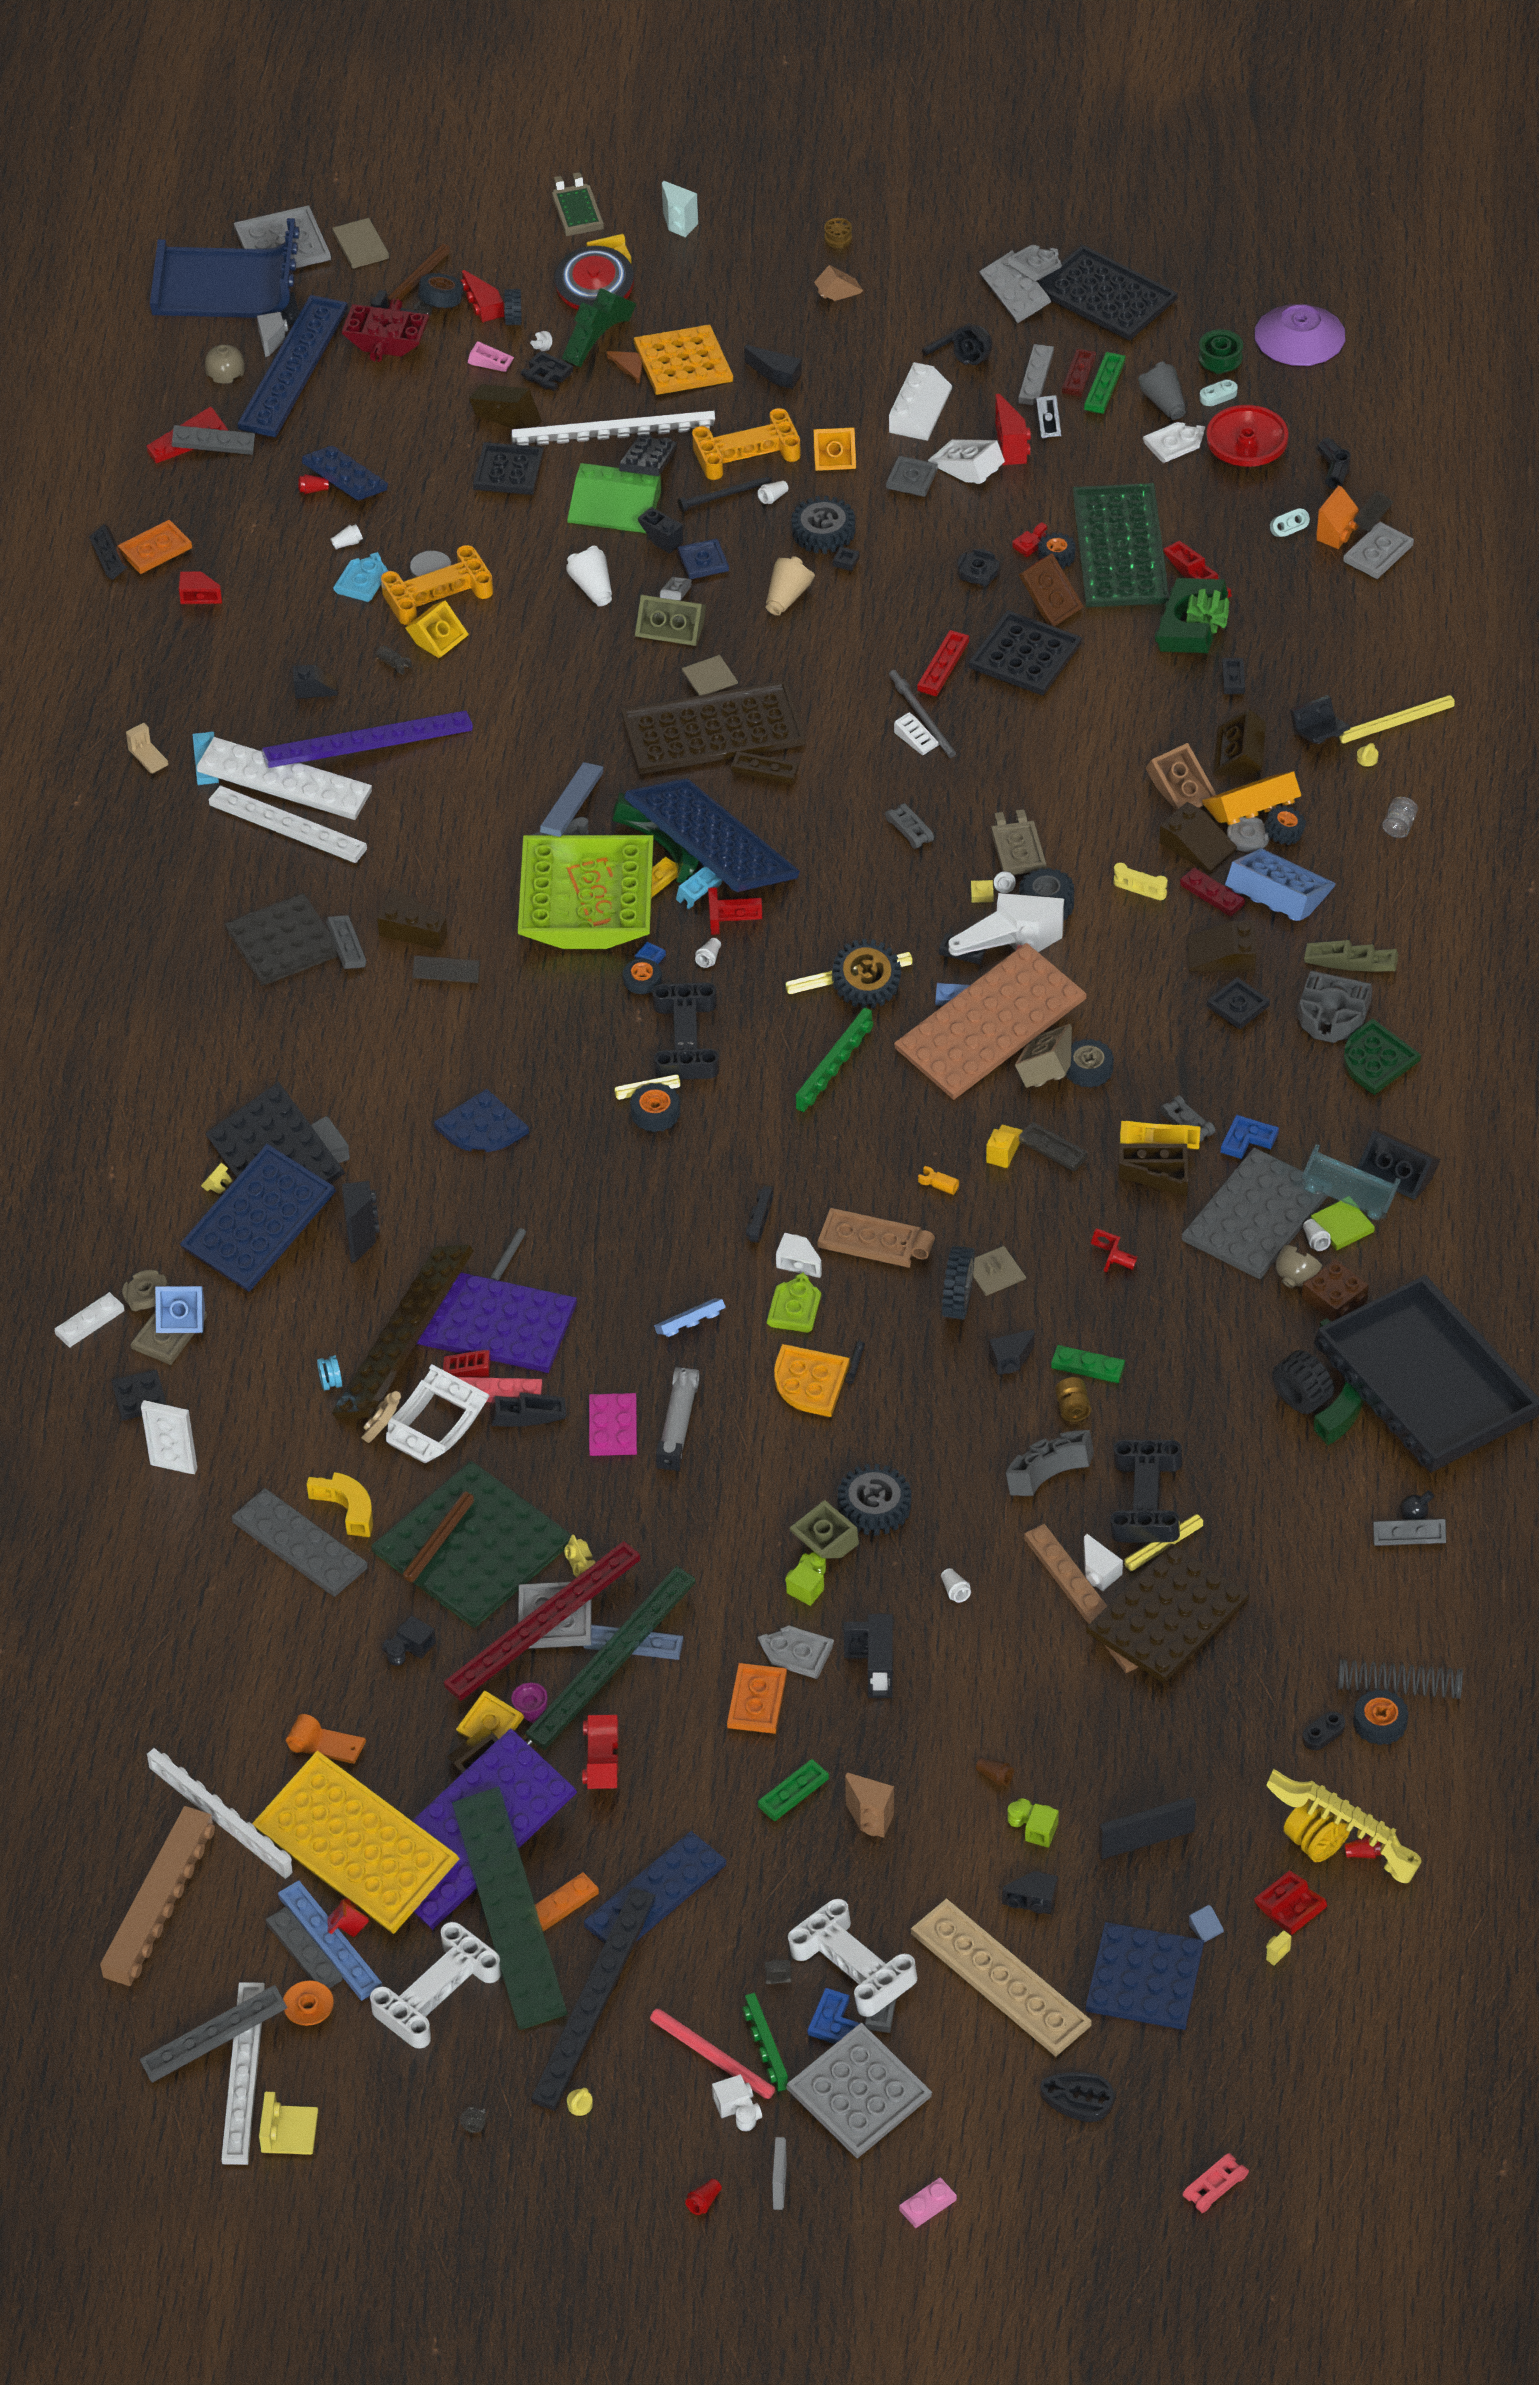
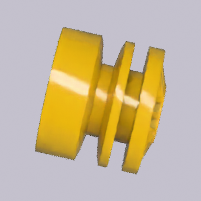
M1308 1798L1303 1806L1296 1807L1291 1812L1285 1822L1284 1833L1295 1844L1301 1845V1850L1308 1854L1314 1862H1321L1333 1855L1344 1844L1350 1832L1346 1830L1347 1821L1344 1819L1338 1825L1334 1823L1335 1814L1330 1812L1326 1819L1321 1818V1811L1323 1809L1321 1805H1318L1312 1815L1307 1814V1807L1311 1802V1799Z

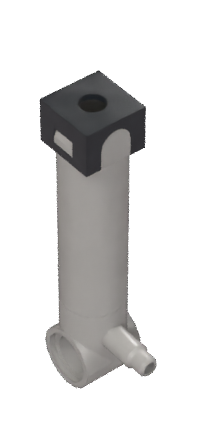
M675 1367L672 1392L662 1438L658 1442L656 1452L658 1469L680 1471L684 1441L694 1395L699 1385V1370Z

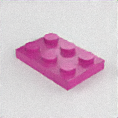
M636 1393L589 1394L590 1456L637 1455Z

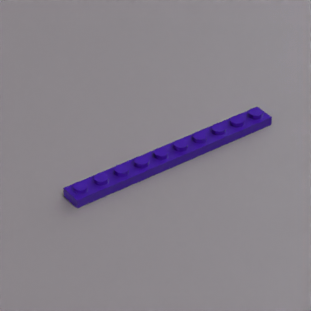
M467 711L264 747L262 748V755L267 767L273 768L472 731L473 724Z

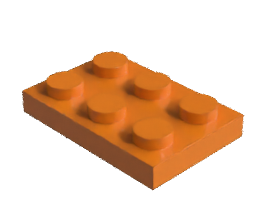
M167 520L117 546L122 556L142 574L191 549L192 542L170 520Z
M739 1663L727 1728L776 1734L787 1669Z

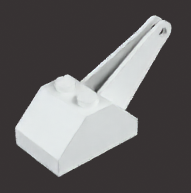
M998 893L997 911L949 940V953L958 956L1010 944L1017 950V945H1024L1025 943H1028L1037 952H1040L1062 938L1064 899Z

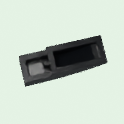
M519 1393L517 1398L494 1396L490 1405L491 1426H530L565 1419L567 1416L565 1397Z

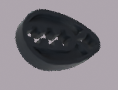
M1085 2072L1061 2073L1045 2078L1040 2084L1041 2098L1056 2111L1083 2122L1100 2121L1113 2108V2088L1104 2077L1097 2074ZM1050 2087H1055L1053 2093L1048 2092ZM1075 2092H1079V2093H1080V2095L1078 2096V2098H1073V2095H1075ZM1088 2095H1093L1090 2102L1086 2101ZM1101 2097L1105 2098L1103 2104L1098 2103Z

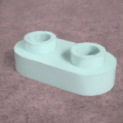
M1223 380L1207 386L1200 391V402L1206 406H1214L1233 399L1237 395V384L1231 380Z
M1301 508L1289 511L1275 517L1270 523V530L1276 537L1292 534L1308 526L1310 521L1309 514ZM1296 516L1299 518L1298 523L1295 522ZM1278 523L1281 525V530L1277 527Z

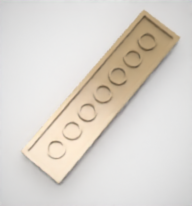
M947 1898L911 1928V1934L1055 2057L1091 2027L1092 2020Z

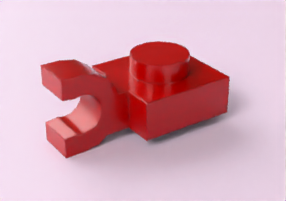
M1041 522L1035 527L1032 534L1026 531L1012 541L1013 548L1025 557L1030 556L1038 550L1039 541L1046 535L1044 531L1047 530V525Z

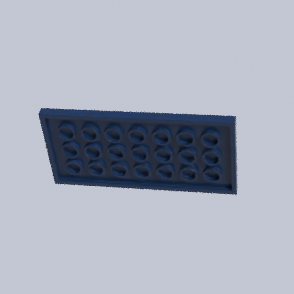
M688 778L626 791L624 798L634 808L642 812L661 831L666 832L676 843L684 847L689 854L697 858L703 866L709 868L719 879L727 883L732 890L740 892L798 878L800 871Z

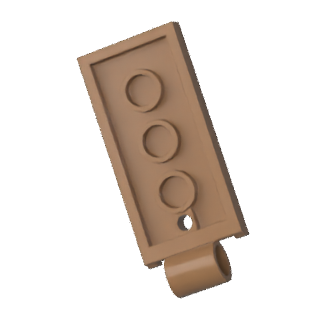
M830 1208L817 1242L818 1248L910 1268L911 1256L923 1260L928 1258L935 1236L929 1231L921 1230L920 1227Z

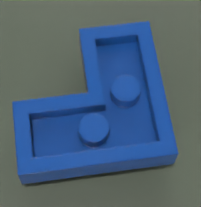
M1236 1115L1222 1143L1221 1153L1242 1159L1249 1143L1271 1149L1279 1134V1127Z
M825 1988L807 2030L808 2035L836 2044L860 2023L843 2018L850 2001V1996Z

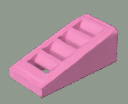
M477 341L470 352L468 363L506 372L514 357Z

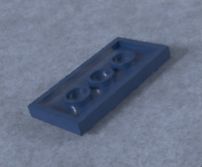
M328 446L303 455L302 463L356 500H361L387 490V482L334 446Z

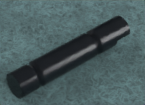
M862 1341L856 1342L845 1379V1382L849 1384L854 1383L865 1343Z

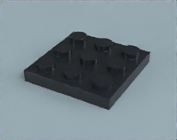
M484 442L473 481V490L534 495L544 456V447Z

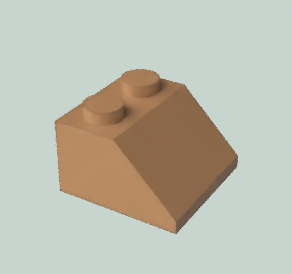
M847 1773L845 1776L846 1806L859 1829L868 1835L884 1838L894 1816V1786Z

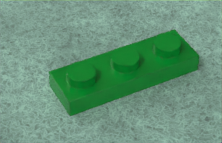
M1057 1345L1051 1362V1368L1115 1383L1120 1382L1125 1367V1360Z
M811 1759L758 1801V1807L775 1822L829 1779V1773Z

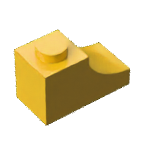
M1001 1125L999 1130L994 1129L987 1143L986 1162L1008 1168L1023 1137V1130L1006 1125Z

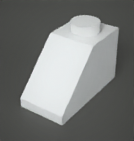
M784 1233L776 1252V1267L797 1273L804 1272L806 1275L820 1278L822 1275L821 1259L808 1239L799 1235Z
M1088 1534L1085 1535L1083 1550L1085 1577L1092 1586H1096L1101 1591H1104L1122 1575L1123 1560Z

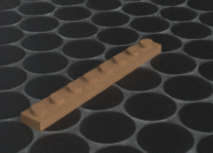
M1045 1524L1024 1533V1540L1086 1622L1090 1624L1107 1607L1105 1602ZM1105 1645L1125 1673L1138 1668V1666Z

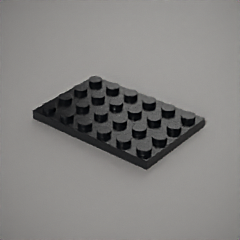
M1085 245L1080 246L1061 263V268L1048 274L1038 283L1051 301L1129 341L1178 298L1177 292Z
M279 1082L205 1133L236 1177L243 1172L266 1144H269L329 1184L345 1174L343 1168Z

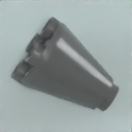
M1164 361L1159 362L1155 365L1154 369L1139 376L1138 381L1141 391L1168 417H1171L1172 420H1177L1185 415V403L1177 371L1173 365L1166 364Z

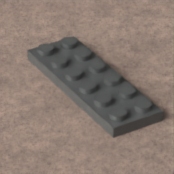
M266 1488L232 1516V1522L333 1597L337 1596L368 1568L365 1560Z

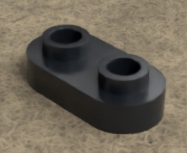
M1327 1712L1311 1723L1303 1731L1302 1741L1304 1746L1310 1750H1320L1342 1735L1346 1723L1344 1716L1338 1712Z

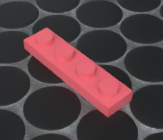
M457 1377L489 1394L486 1402H492L494 1396L517 1398L519 1393L542 1395V1379Z

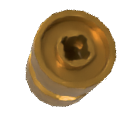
M1076 1377L1060 1381L1055 1387V1392L1062 1418L1069 1422H1077L1088 1417L1091 1413V1406L1084 1381Z

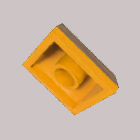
M854 428L814 430L815 471L856 469Z

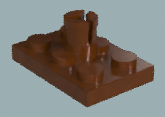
M1053 553L1045 556L1018 574L1048 625L1054 627L1084 607Z

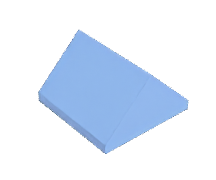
M202 1286L155 1287L156 1333H203L205 1302Z

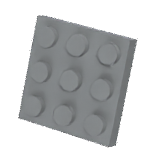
M570 1582L519 1585L518 1623ZM592 1599L529 1648L591 1645Z

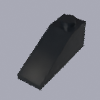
M750 345L744 346L745 363L773 384L790 389L794 388L802 374L800 358Z

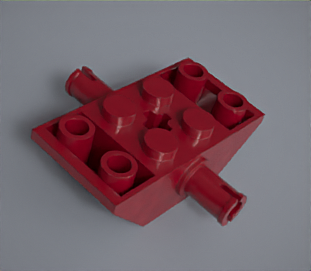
M395 298L390 301L388 309L352 304L343 326L342 334L362 351L371 352L370 359L375 362L378 356L377 362H380L383 354L402 357L418 346L429 320V315L400 311L403 304L401 300L397 299L394 305Z

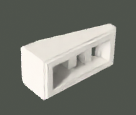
M910 712L895 721L894 733L921 755L928 753L939 745V742Z

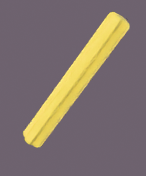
M1198 1514L1188 1518L1180 1524V1537L1176 1541L1151 1542L1125 1558V1566L1129 1571L1140 1567L1165 1551L1171 1544H1176L1203 1526V1519Z

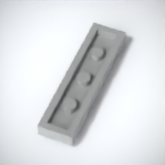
M1034 344L1019 394V403L1033 405V399L1041 397L1053 357L1054 347Z

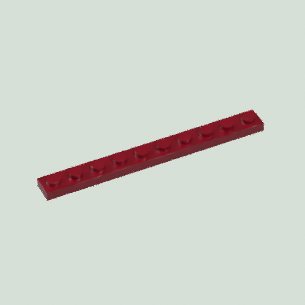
M625 1541L620 1543L446 1679L444 1687L459 1701H462L641 1560L640 1554Z

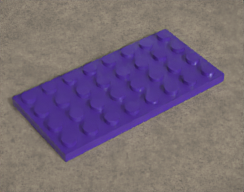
M511 1728L412 1821L459 1857L457 1863L414 1910V1913L432 1930L577 1793L576 1789Z

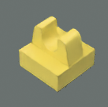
M220 1163L201 1186L207 1192L211 1189L221 1194L225 1188L220 1182H223L226 1186L232 1182L231 1177L226 1173L228 1168Z

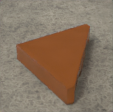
M607 351V359L614 361L619 369L625 374L631 375L636 380V383H640L643 364L639 353Z

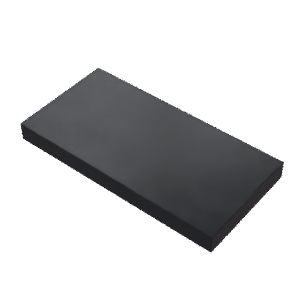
M1188 1797L1100 1824L1098 1853L1101 1860L1194 1832L1196 1812L1194 1798Z

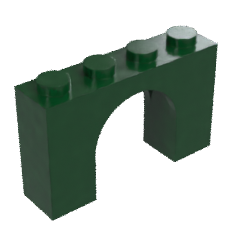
M1176 579L1175 585L1171 587L1170 599L1165 604L1164 616L1162 615L1160 618L1159 630L1155 632V642L1158 643L1161 652H1209L1213 641L1210 623H1188L1180 621V619L1187 613L1189 597L1194 595L1198 598V593L1201 589H1206L1208 598L1212 597L1214 590L1221 592L1219 600L1227 598L1228 591L1225 579Z

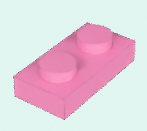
M940 2177L900 2204L899 2211L917 2228L955 2202L957 2195Z

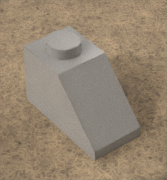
M281 312L257 316L258 330L265 357L270 356L285 341V332L288 331L286 319L282 320Z

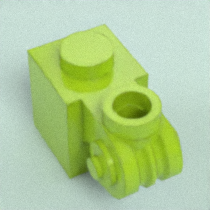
M815 1552L810 1555L805 1553L801 1557L798 1566L794 1570H790L786 1576L787 1594L811 1606L824 1591L823 1574L826 1571V1558H821Z
M1021 1798L1008 1806L1007 1820L1013 1827H1020L1026 1823L1025 1841L1049 1848L1058 1826L1059 1810L1047 1805H1032L1030 1801Z

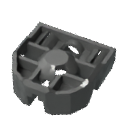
M1310 971L1297 1009V1018L1300 1021L1301 1027L1315 1039L1333 1043L1338 1040L1348 1039L1357 1029L1364 1025L1372 1000V986L1370 983ZM1322 1023L1331 1026V1033L1322 1034L1323 1031L1320 1030Z

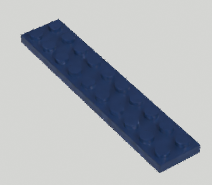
M314 295L309 296L238 422L239 430L272 437L278 435L348 309L347 302Z

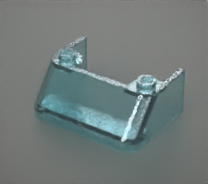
M1316 1144L1301 1177V1183L1305 1185L1303 1189L1313 1194H1316L1318 1191L1368 1212L1367 1216L1379 1221L1380 1218H1386L1399 1190L1401 1180L1396 1178L1395 1183L1392 1184L1319 1153L1320 1145Z

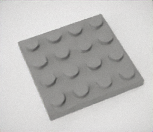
M309 205L234 223L235 232L243 249H270L285 242V231H288L287 218H295L296 226L300 228L299 239H296L298 254L294 256L296 268L331 260L330 252Z
M862 2023L787 2083L786 2087L857 2159L932 2096V2091Z

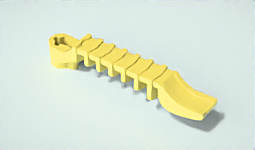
M1275 1769L1271 1772L1267 1786L1280 1800L1289 1806L1301 1807L1309 1798L1311 1802L1307 1807V1814L1312 1815L1318 1805H1321L1323 1807L1321 1818L1326 1819L1330 1812L1335 1814V1824L1338 1825L1344 1819L1347 1821V1831L1350 1832L1354 1826L1359 1828L1357 1832L1358 1838L1363 1839L1367 1833L1371 1836L1369 1845L1372 1847L1375 1846L1377 1841L1383 1843L1380 1854L1384 1855L1387 1859L1384 1869L1401 1883H1409L1421 1864V1858L1417 1853L1400 1844L1395 1834L1396 1829H1390L1385 1826V1822H1378L1373 1819V1815L1365 1814L1361 1811V1808L1358 1806L1355 1808L1349 1804L1348 1800L1340 1799L1336 1793L1327 1791L1323 1785L1318 1786L1313 1781H1294Z

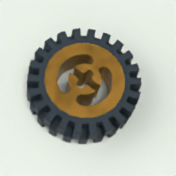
M862 939L861 944L854 940L852 946L848 943L844 946V950L840 949L838 956L834 959L832 969L834 990L838 989V996L844 995V1001L848 1003L851 1000L854 1007L861 1003V1008H866L867 1004H870L871 1008H876V1003L882 1006L885 1004V1000L889 1002L892 999V994L895 995L901 977L900 961L897 962L898 956L896 953L892 955L893 950L890 947L884 949L885 944L882 942L878 946L874 939L871 940V944L867 943V939ZM857 966L856 976H853L851 970ZM879 971L882 977L875 982L876 973Z

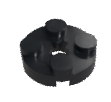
M974 549L973 553L969 554L965 552L958 559L959 578L963 581L987 586L999 573V561L988 550Z

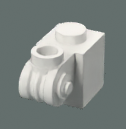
M741 2074L712 2084L713 2100L721 2118L736 2114V2125L740 2130L750 2131L753 2129L756 2121L762 2118V2113L758 2103H752L750 2099L753 2097L751 2086L749 2083H744Z

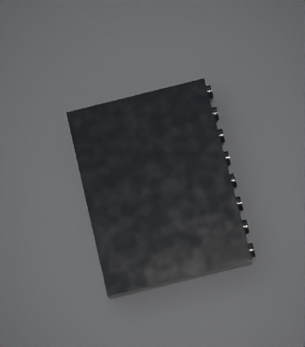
M1427 1275L1318 1328L1314 1341L1316 1348L1327 1357L1331 1365L1344 1376L1346 1382L1353 1386L1360 1397L1374 1410L1375 1414L1388 1425L1390 1431L1395 1433L1403 1442L1405 1448L1410 1450L1418 1459V1462L1430 1473L1539 1416V1397Z

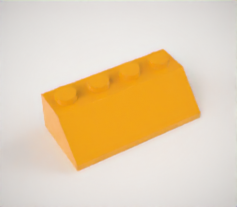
M1293 771L1272 775L1203 799L1202 803L1218 823L1227 822L1228 825L1240 822V817L1246 816V819L1258 816V811L1264 809V812H1269L1273 807L1276 808L1277 804L1282 803V806L1295 803L1294 799L1300 797L1301 792Z

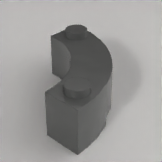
M1090 1430L1060 1433V1438L1047 1441L1045 1438L1029 1446L1030 1451L1023 1456L1018 1455L1006 1472L1010 1495L1033 1496L1037 1488L1051 1476L1073 1468L1089 1467L1094 1454Z

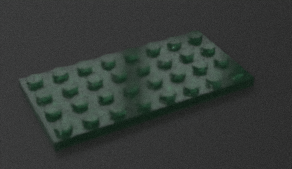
M1154 483L1073 487L1072 494L1086 607L1166 604L1169 601V592Z

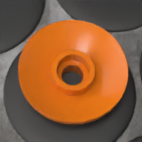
M317 1981L299 1982L293 1985L283 1998L287 2006L284 2013L288 2019L296 2024L305 2026L315 2025L325 2020L330 2015L334 2005L333 1995L329 1988Z

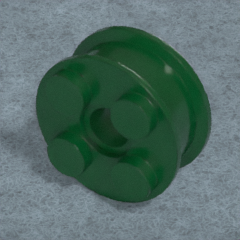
M1217 329L1205 333L1200 338L1198 358L1204 368L1213 371L1215 374H1222L1223 372L1236 369L1242 363L1243 340L1235 332Z

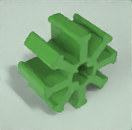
M1206 589L1199 590L1198 598L1194 595L1189 597L1186 621L1188 623H1210L1212 634L1217 633L1218 625L1222 626V628H1225L1227 625L1229 613L1228 598L1219 600L1221 592L1214 590L1212 597L1208 598Z

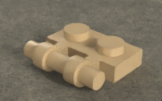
M399 1392L389 1393L384 1398V1401L379 1403L373 1417H370L363 1426L366 1430L361 1437L363 1440L370 1443L388 1424L399 1404V1399L401 1398Z

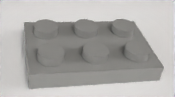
M1379 522L1344 555L1343 562L1378 579L1413 546L1414 539Z

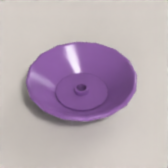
M1289 304L1274 308L1260 318L1255 327V341L1264 354L1277 362L1291 366H1311L1326 362L1339 353L1345 343V328L1336 316L1323 308L1309 304Z

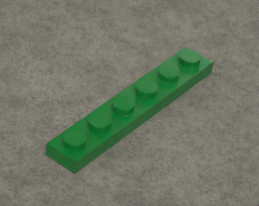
M863 1008L796 1093L797 1110L805 1112L809 1105L812 1106L817 1095L820 1091L825 1090L831 1077L836 1076L839 1067L849 1059L853 1049L860 1045L863 1036L872 1030L874 1022L872 1021L871 1010Z

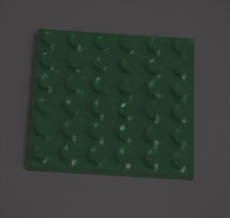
M470 1461L372 1544L371 1548L372 1552L403 1574L404 1570L461 1494L465 1491L472 1494L474 1502L413 1583L471 1627L475 1628L519 1590V1585L526 1584L561 1554L572 1535L473 1461Z

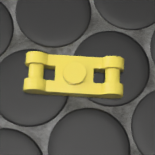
M1117 863L1114 866L1115 886L1157 900H1164L1167 897L1166 877H1154L1127 868L1124 863Z

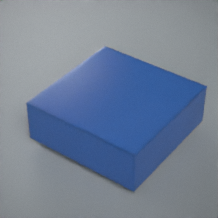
M647 942L635 955V960L640 958L650 959L659 964L666 956V951Z

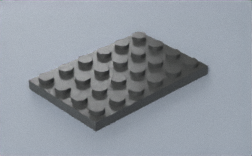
M1253 1148L1184 1231L1182 1241L1261 1279L1276 1261L1283 1246L1289 1245L1302 1229L1304 1222L1311 1218V1215L1316 1212L1332 1192V1186Z

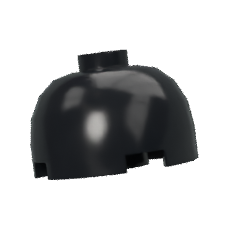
M973 324L961 327L952 338L955 346L953 352L964 365L968 363L978 365L987 359L992 351L993 341L991 335L985 328Z

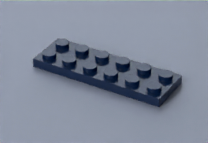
M690 1831L585 1919L584 1927L605 1944L633 1887L651 1893L656 1898L636 1940L638 1941L726 1866V1859Z

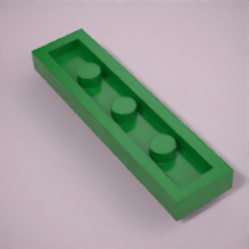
M1106 352L1086 399L1084 410L1104 414L1125 364V355Z
M755 1993L745 1995V2006L742 2007L745 2020L750 2021L752 2027H750L751 2035L754 2042L758 2041L760 2044L758 2050L762 2062H767L768 2064L767 2075L770 2083H775L778 2092L786 2090L788 2075Z

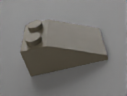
M1070 1024L1042 1033L1026 1045L1015 1064L1026 1088L1033 1085L1039 1087L1045 1084L1047 1080L1053 1078L1054 1080H1059L1066 1075L1071 1065L1072 1027Z

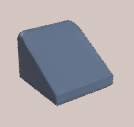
M1210 1905L1189 1916V1927L1200 1940H1204V1943L1224 1932Z

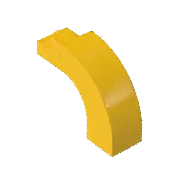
M1121 1121L1120 1144H1187V1149H1199L1200 1127Z
M335 1472L332 1480L322 1477L308 1478L307 1490L309 1499L336 1502L348 1510L345 1519L347 1535L371 1536L373 1528L371 1500L365 1488L358 1481L347 1475Z

